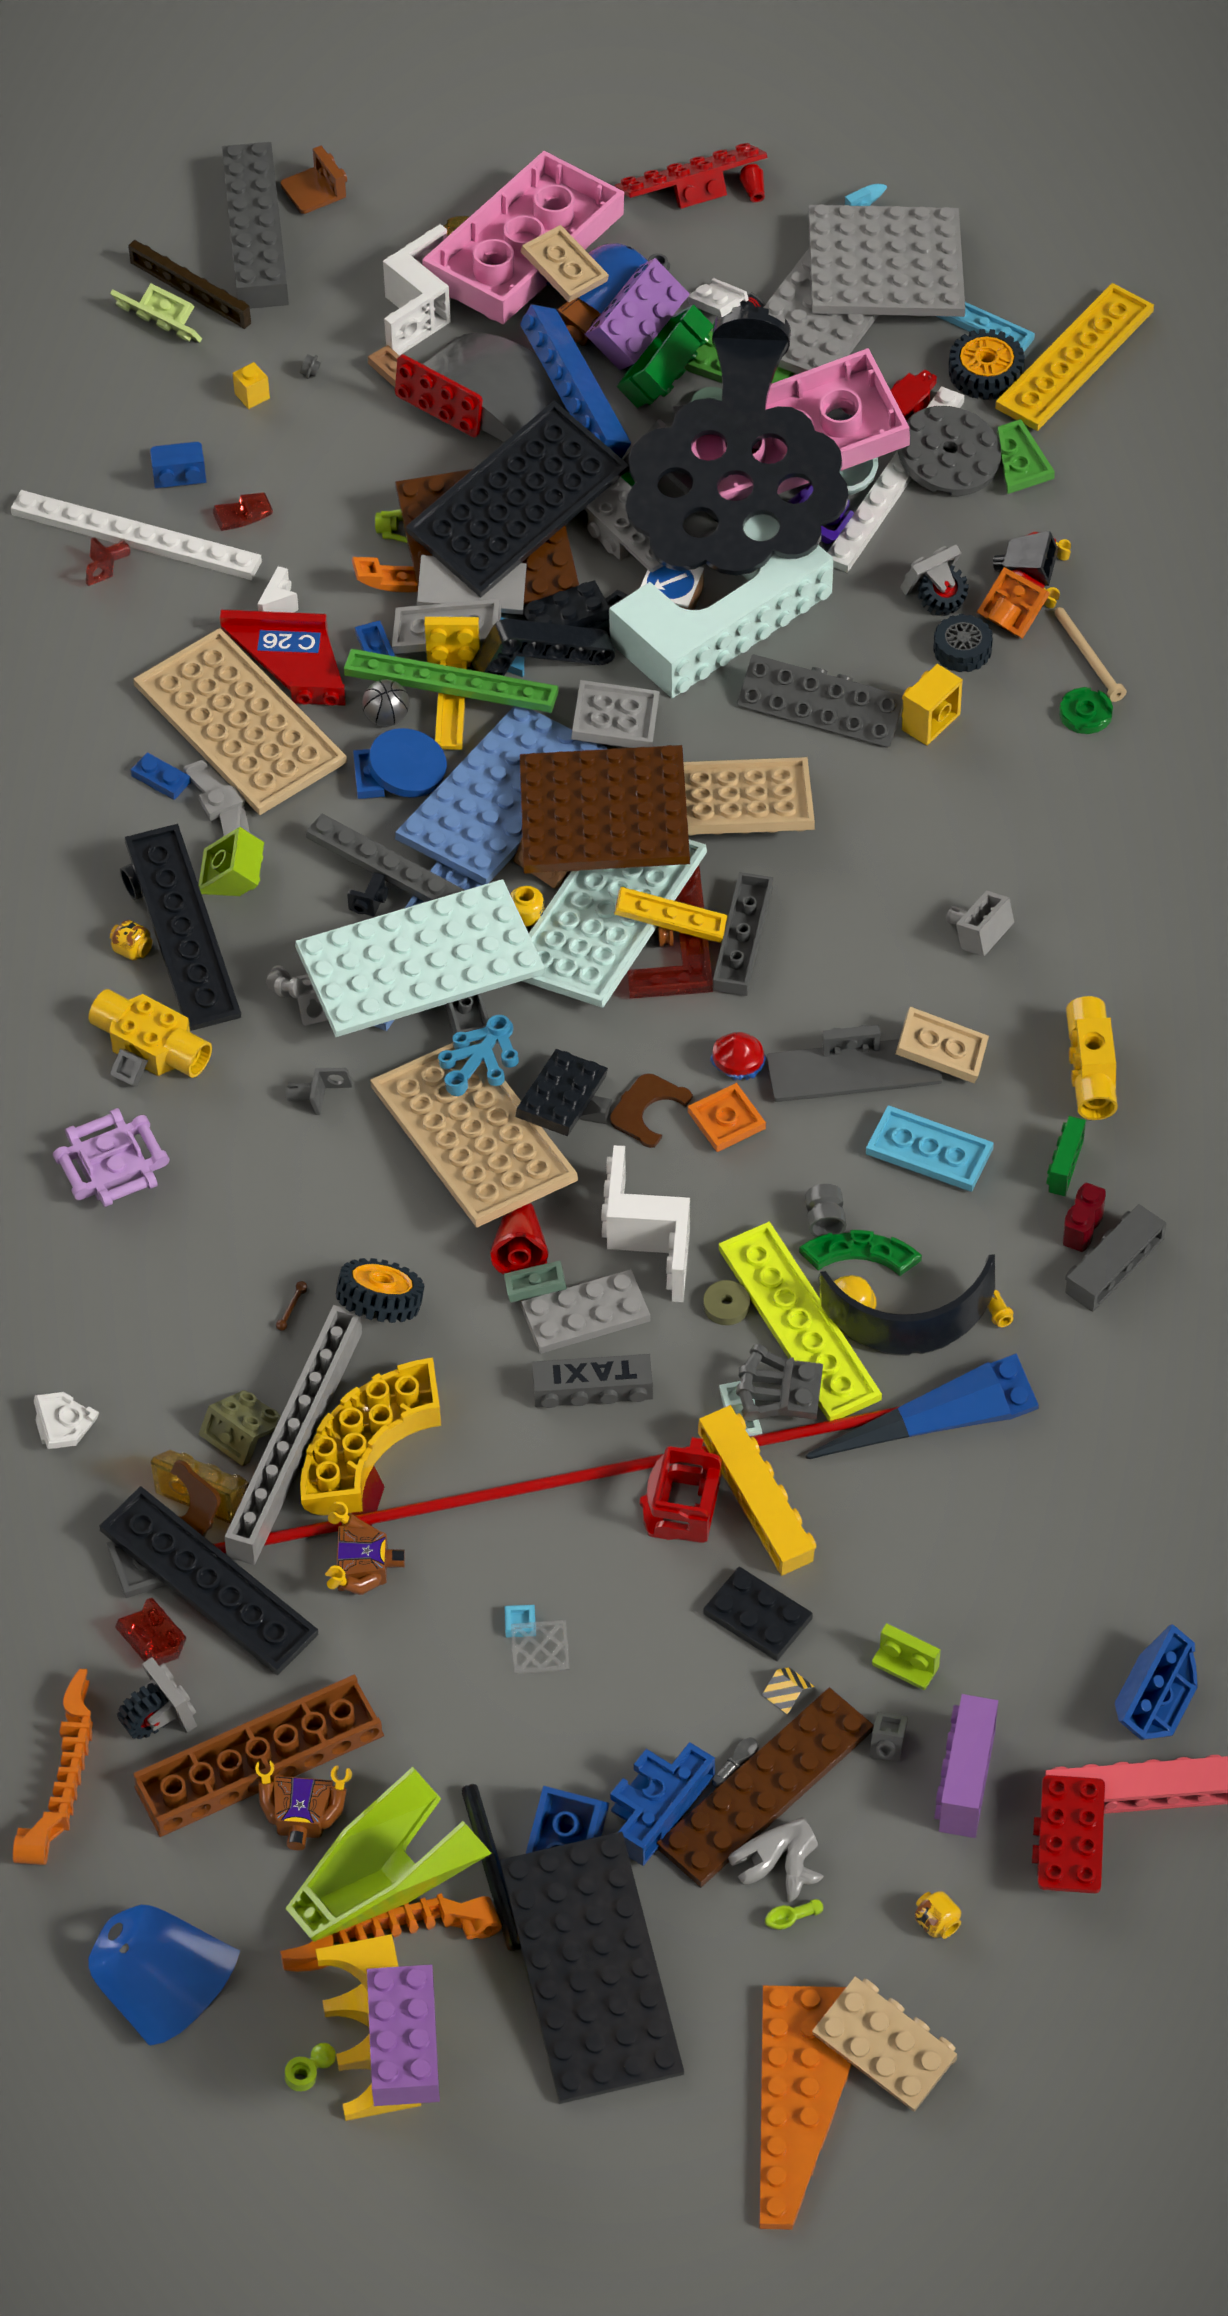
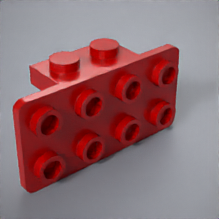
M404 354L397 358L395 394L397 397L473 438L480 434L483 402L481 395Z
M1046 1775L1043 1777L1040 1817H1034L1033 1835L1039 1836L1038 1845L1033 1844L1032 1863L1038 1864L1037 1876L1040 1889L1094 1894L1100 1892L1105 1782L1102 1779Z

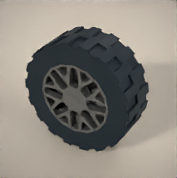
M959 614L957 616H949L948 619L942 620L940 625L938 624L934 633L933 651L936 660H939L943 667L945 666L951 671L972 672V670L980 669L991 657L992 630L989 629V625L984 623L982 619L976 618L973 615Z

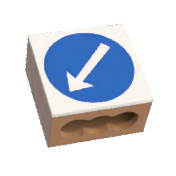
M663 566L654 572L647 570L641 587L651 582L677 606L694 610L704 588V568L698 567L694 570L678 571Z

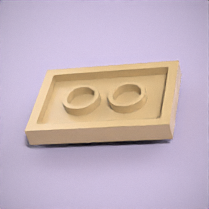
M561 225L522 245L521 253L568 302L608 281L609 275Z
M910 1007L906 1014L895 1054L975 1084L989 1036Z

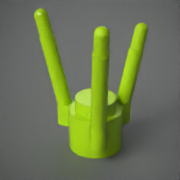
M400 509L377 512L375 515L376 533H382L383 539H394L408 543L405 536L393 533V531H398L399 521H403Z

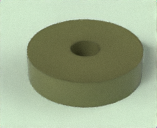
M731 1280L715 1282L705 1291L703 1298L704 1312L711 1321L717 1324H737L745 1319L749 1313L750 1295L745 1287L738 1282ZM724 1301L731 1302L730 1304H723Z

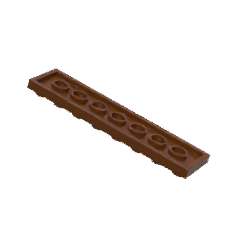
M829 1687L674 1826L662 1840L660 1839L657 1842V1849L700 1888L703 1887L729 1863L728 1857L735 1850L759 1836L873 1732L874 1725Z

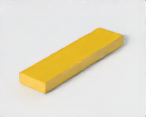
M620 887L614 915L719 943L723 939L727 915L625 887Z

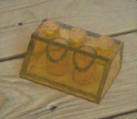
M168 1450L152 1458L151 1468L157 1494L190 1506V1497L186 1486L177 1476L170 1473L177 1460L185 1461L189 1464L192 1471L218 1491L221 1503L215 1518L231 1524L249 1486V1482L237 1474L231 1475L223 1472L213 1464H204L194 1460L187 1453H177Z

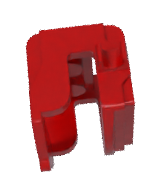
M692 1437L690 1447H667L664 1454L653 1467L648 1479L647 1493L640 1498V1505L643 1507L644 1525L650 1537L666 1540L681 1539L699 1543L707 1542L722 1479V1459L718 1455L708 1453L703 1449L704 1439ZM670 1460H671V1461H677V1462H683V1463H689V1464L700 1465V1466H702L703 1468L694 1467V1466H688V1465H682V1464H673V1465H671V1466L669 1467V1464H670ZM672 1482L699 1486L698 1496H702L700 1504L695 1503L693 1507L668 1502ZM664 1518H665V1519H671V1520H677V1521L688 1522L689 1524H683V1523H677V1522H671V1521H664Z

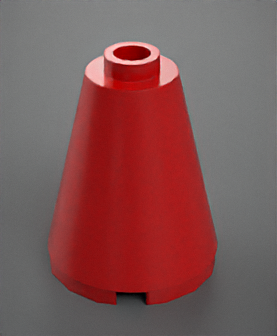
M531 1203L502 1217L490 1254L492 1265L503 1275L547 1264L548 1248L535 1209Z

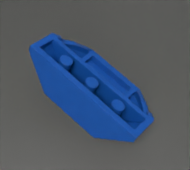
M1173 1624L1169 1625L1139 1655L1114 1703L1119 1722L1141 1740L1173 1736L1197 1689V1670L1193 1653L1195 1652V1642Z

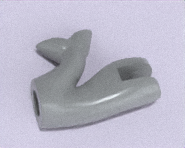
M804 1817L773 1828L753 1838L728 1857L731 1866H735L749 1858L752 1859L755 1866L738 1876L743 1885H749L764 1878L787 1850L785 1870L787 1873L786 1892L788 1902H792L797 1898L803 1884H815L824 1877L822 1874L803 1865L805 1858L818 1847L817 1839Z

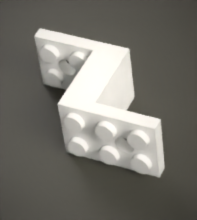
M441 224L427 231L415 241L408 243L404 248L388 256L383 261L385 297L399 308L384 318L386 346L391 347L398 355L403 354L451 322L449 286L422 265V259L447 238V229Z
M614 1145L613 1157L607 1156V1180L604 1183L605 1204H602L601 1221H603L602 1237L607 1238V1249L669 1253V1256H667L666 1289L672 1290V1302H684L690 1236V1198L624 1194L626 1182L625 1146Z

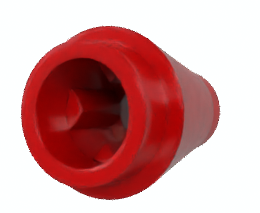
M748 164L741 169L739 179L750 200L755 203L760 202L765 198L763 170L757 164Z

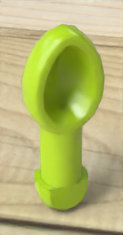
M819 1899L810 1900L809 1903L794 1908L786 1905L777 1906L767 1914L765 1924L772 1929H786L791 1927L798 1919L813 1914L815 1916L819 1915L823 1911L824 1906Z

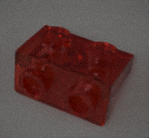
M153 1598L146 1599L142 1611L119 1618L115 1626L144 1662L153 1657L158 1665L178 1659L186 1641V1636L182 1630L177 1627Z

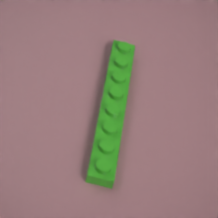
M356 649L350 650L344 666L345 676L372 681L388 679L396 681L401 686L552 713L558 695V686Z

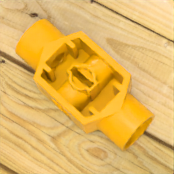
M105 989L96 997L90 1008L88 1017L90 1024L110 1034L112 1051L118 1054L120 1049H126L148 1060L145 1069L157 1076L176 1069L192 1078L197 1077L204 1070L211 1057V1043L190 1032L188 1017L144 994L127 999L110 989Z
M1083 996L1072 1000L1066 1007L1069 1039L1071 1041L1069 1063L1073 1064L1074 1070L1071 1072L1072 1087H1075L1079 1115L1088 1120H1102L1112 1116L1118 1108L1116 1097V1058L1111 1017L1107 1018L1103 1000L1093 996Z

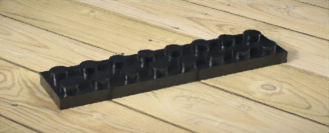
M174 824L126 836L125 844L181 1014L189 1019L190 1031L241 1018V1011L179 825Z
M142 1486L99 1525L100 1532L277 1676L318 1636V1629Z

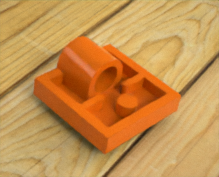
M1004 567L977 613L1023 639L1050 593Z

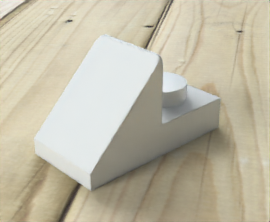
M277 567L258 602V611L291 613L298 611L297 593L290 591L291 581L288 577L287 568Z

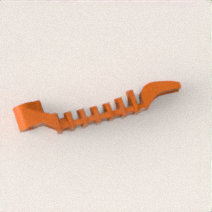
M87 1669L78 1670L72 1678L63 1698L67 1722L61 1721L60 1736L63 1738L61 1745V1767L58 1768V1782H54L53 1786L54 1797L49 1799V1812H43V1817L32 1829L18 1828L13 1845L14 1863L46 1865L50 1842L64 1830H70L69 1819L70 1815L73 1816L74 1813L73 1803L74 1800L77 1801L78 1785L81 1786V1771L85 1769L84 1760L85 1756H88L89 1741H92L93 1722L90 1717L91 1711L84 1705L90 1681L86 1679Z
M442 1893L437 1894L436 1898L429 1900L422 1898L417 1903L404 1904L402 1907L387 1911L315 1942L311 1941L300 1947L282 1950L280 1954L284 1971H313L328 1967L318 1966L316 1949L333 1946L335 1942L340 1944L349 1943L350 1938L354 1937L357 1938V1941L368 1939L366 1934L373 1933L374 1937L385 1936L383 1930L389 1928L395 1938L400 1936L402 1932L400 1926L407 1924L410 1933L413 1934L418 1931L417 1921L424 1920L427 1929L430 1930L435 1927V1919L441 1917L446 1928L451 1926L463 1928L468 1940L491 1937L501 1930L502 1924L490 1897L482 1896L458 1903L444 1898Z

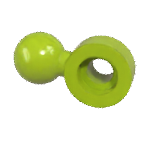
M319 2043L315 2045L311 2051L310 2059L307 2057H295L287 2063L284 2077L288 2087L295 2091H306L314 2086L317 2078V2069L328 2068L335 2062L336 2052L330 2044ZM298 2074H302L306 2078L303 2080H299L295 2076Z

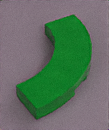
M850 1230L848 1233L834 1235L828 1233L816 1237L799 1247V1253L818 1271L838 1261L858 1259L879 1263L901 1276L922 1261V1255L905 1242L894 1237L890 1239L885 1236L876 1235L874 1231Z

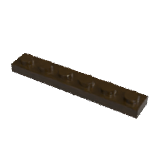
M133 240L128 245L130 263L243 329H246L251 324L250 306L245 301L239 300L230 295L226 290L209 283L205 278L190 272L186 267L171 261L167 256L157 253L148 245H144L137 240Z

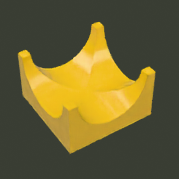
M392 1934L316 1949L318 1966L341 1968L361 1982L359 1986L345 1994L322 2000L325 2017H347L369 2027L367 1969L399 1967ZM370 2033L355 2047L336 2054L339 2071L351 2069L371 2070ZM371 2083L359 2097L344 2103L343 2111L345 2121L418 2107L421 2106V2103L374 2106Z

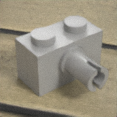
M987 890L968 911L952 906L946 916L948 923L957 926L961 949L981 956H985L1014 924L1010 898Z

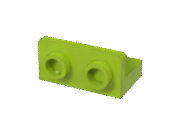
M886 1623L881 1631L880 1648L872 1659V1665L925 1690L939 1669L941 1649Z

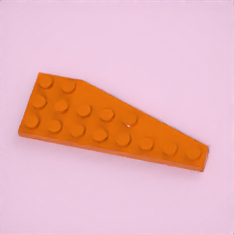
M763 1985L760 2229H793L805 2197V2191L816 2167L819 2153L823 2148L838 2107L840 2096L848 2080L852 2064L812 2034L813 2029L846 1987Z

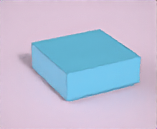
M535 1605L504 1606L506 1638L536 1636Z

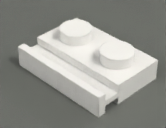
M715 278L711 279L712 283L710 285L704 284L699 286L687 297L689 305L694 304L697 308L720 318L732 312V308L740 306L742 300L745 302L749 300L747 291Z

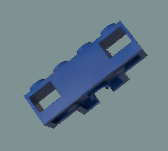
M691 1742L687 1744L672 1764L645 1749L634 1763V1771L639 1773L630 1785L627 1780L622 1778L610 1793V1800L615 1802L611 1812L626 1821L618 1832H623L629 1858L642 1866L646 1864L657 1850V1842L660 1839L662 1840L679 1822L715 1775V1757Z

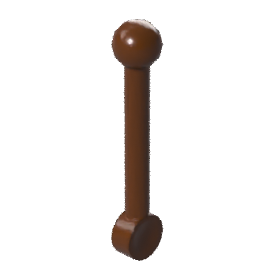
M304 1281L296 1283V1292L282 1319L276 1322V1328L279 1331L287 1328L286 1322L300 1295L306 1293L307 1284Z

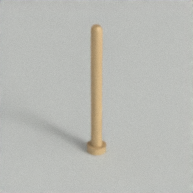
M1057 607L1055 609V616L1108 689L1107 696L1112 702H1117L1124 698L1127 692L1125 687L1115 682L1066 611L1061 607Z

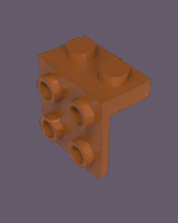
M322 145L313 148L314 167L281 181V188L302 214L346 198V173L342 168H338L332 154L327 153Z

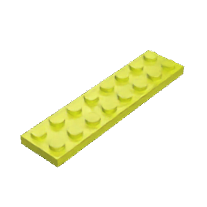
M770 1221L719 1243V1252L739 1283L749 1293L750 1300L788 1359L794 1357L795 1361L823 1364L818 1406L828 1421L844 1418L882 1400V1393L839 1327L825 1314L821 1307L819 1296Z

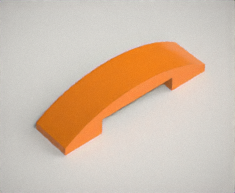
M374 557L352 558L356 578L363 584L391 592H418L413 566L380 565L378 558Z

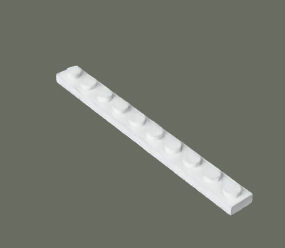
M941 386L928 407L952 406L960 408L964 403V395ZM898 450L827 552L833 557L834 568L846 573L849 572L911 481V476L901 464Z
M24 490L19 492L11 506V514L13 516L248 580L253 579L262 563L260 554Z

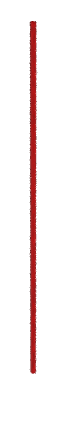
M898 1407L749 1437H754L760 1447L860 1427ZM704 1445L703 1449L709 1453L708 1449ZM663 1454L355 1515V1517L371 1525L650 1469L655 1466ZM670 1460V1464L680 1463L677 1461ZM329 1521L270 1532L264 1546L336 1532L338 1527L342 1526V1522L331 1524ZM225 1542L213 1544L226 1554Z

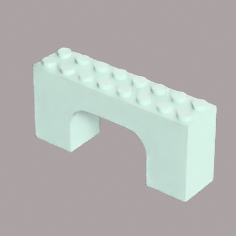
M762 514L751 517L745 523L743 529L749 538L756 541H766L778 533L780 526L776 519ZM819 545L809 555L798 559H786L774 554L765 566L752 573L742 575L748 580L747 583L710 607L701 610H688L677 606L649 582L609 608L611 643L669 697L674 698L678 694L686 692L696 682L707 678L710 673L719 667L727 665L731 659L740 653L748 651L751 646L760 640L769 637L772 632L781 626H786L801 613H806L819 601L827 599L832 594L833 557Z

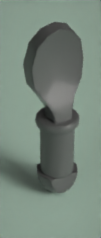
M749 1737L739 1743L735 1749L734 1756L728 1758L727 1763L717 1775H714L712 1784L715 1788H718L738 1770L740 1763L748 1761L757 1753L758 1742L754 1738Z

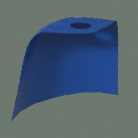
M619 243L604 244L588 253L607 272L609 277L606 283L578 298L601 314L639 266L648 262L643 255L629 246Z
M141 1904L112 1916L106 1922L88 1958V1967L97 1986L136 2029L145 2042L151 2046L164 2043L177 2036L202 2014L227 1983L235 1968L240 1950L162 1909ZM121 1923L122 1931L120 1935L114 1940H109L108 1934L110 1929L115 1924ZM127 1943L129 1950L126 1953H121L119 1950Z

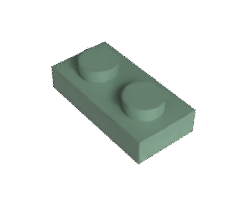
M561 1260L504 1274L510 1303L567 1289Z

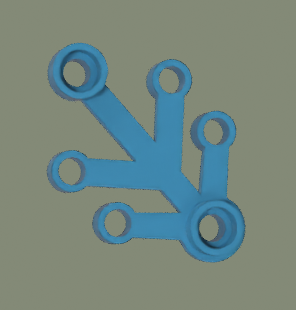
M495 1015L488 1020L484 1028L455 1033L452 1040L456 1050H445L439 1053V1065L443 1069H451L456 1065V1061L469 1058L461 1070L451 1071L445 1076L446 1090L451 1095L461 1096L468 1089V1079L483 1060L488 1070V1083L492 1086H499L504 1083V1071L499 1068L492 1050L497 1041L502 1050V1064L505 1067L511 1068L519 1063L518 1052L513 1049L509 1039L514 1029L508 1017ZM484 1039L482 1043L470 1046V1042Z

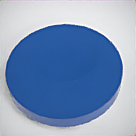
M398 728L386 731L374 740L368 755V768L374 780L385 790L403 797H421L430 794L442 783L447 768V761L440 745L430 736L417 730Z

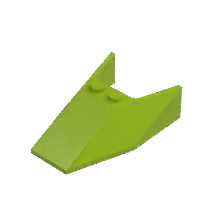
M414 1767L409 1769L342 1830L285 1909L313 1942L407 1904L492 1854L466 1823L462 1821L416 1864L407 1855L406 1848L441 1800Z

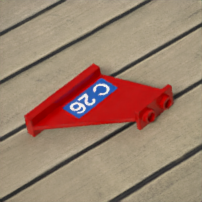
M221 610V629L291 691L292 701L295 704L345 706V686L342 683L328 637L326 614Z

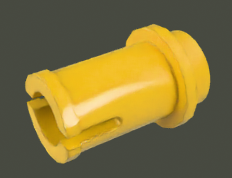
M995 1290L993 1294L995 1297H992L987 1308L992 1315L991 1320L993 1324L999 1327H1006L1012 1323L1014 1313L1010 1307L1006 1306L999 1291Z

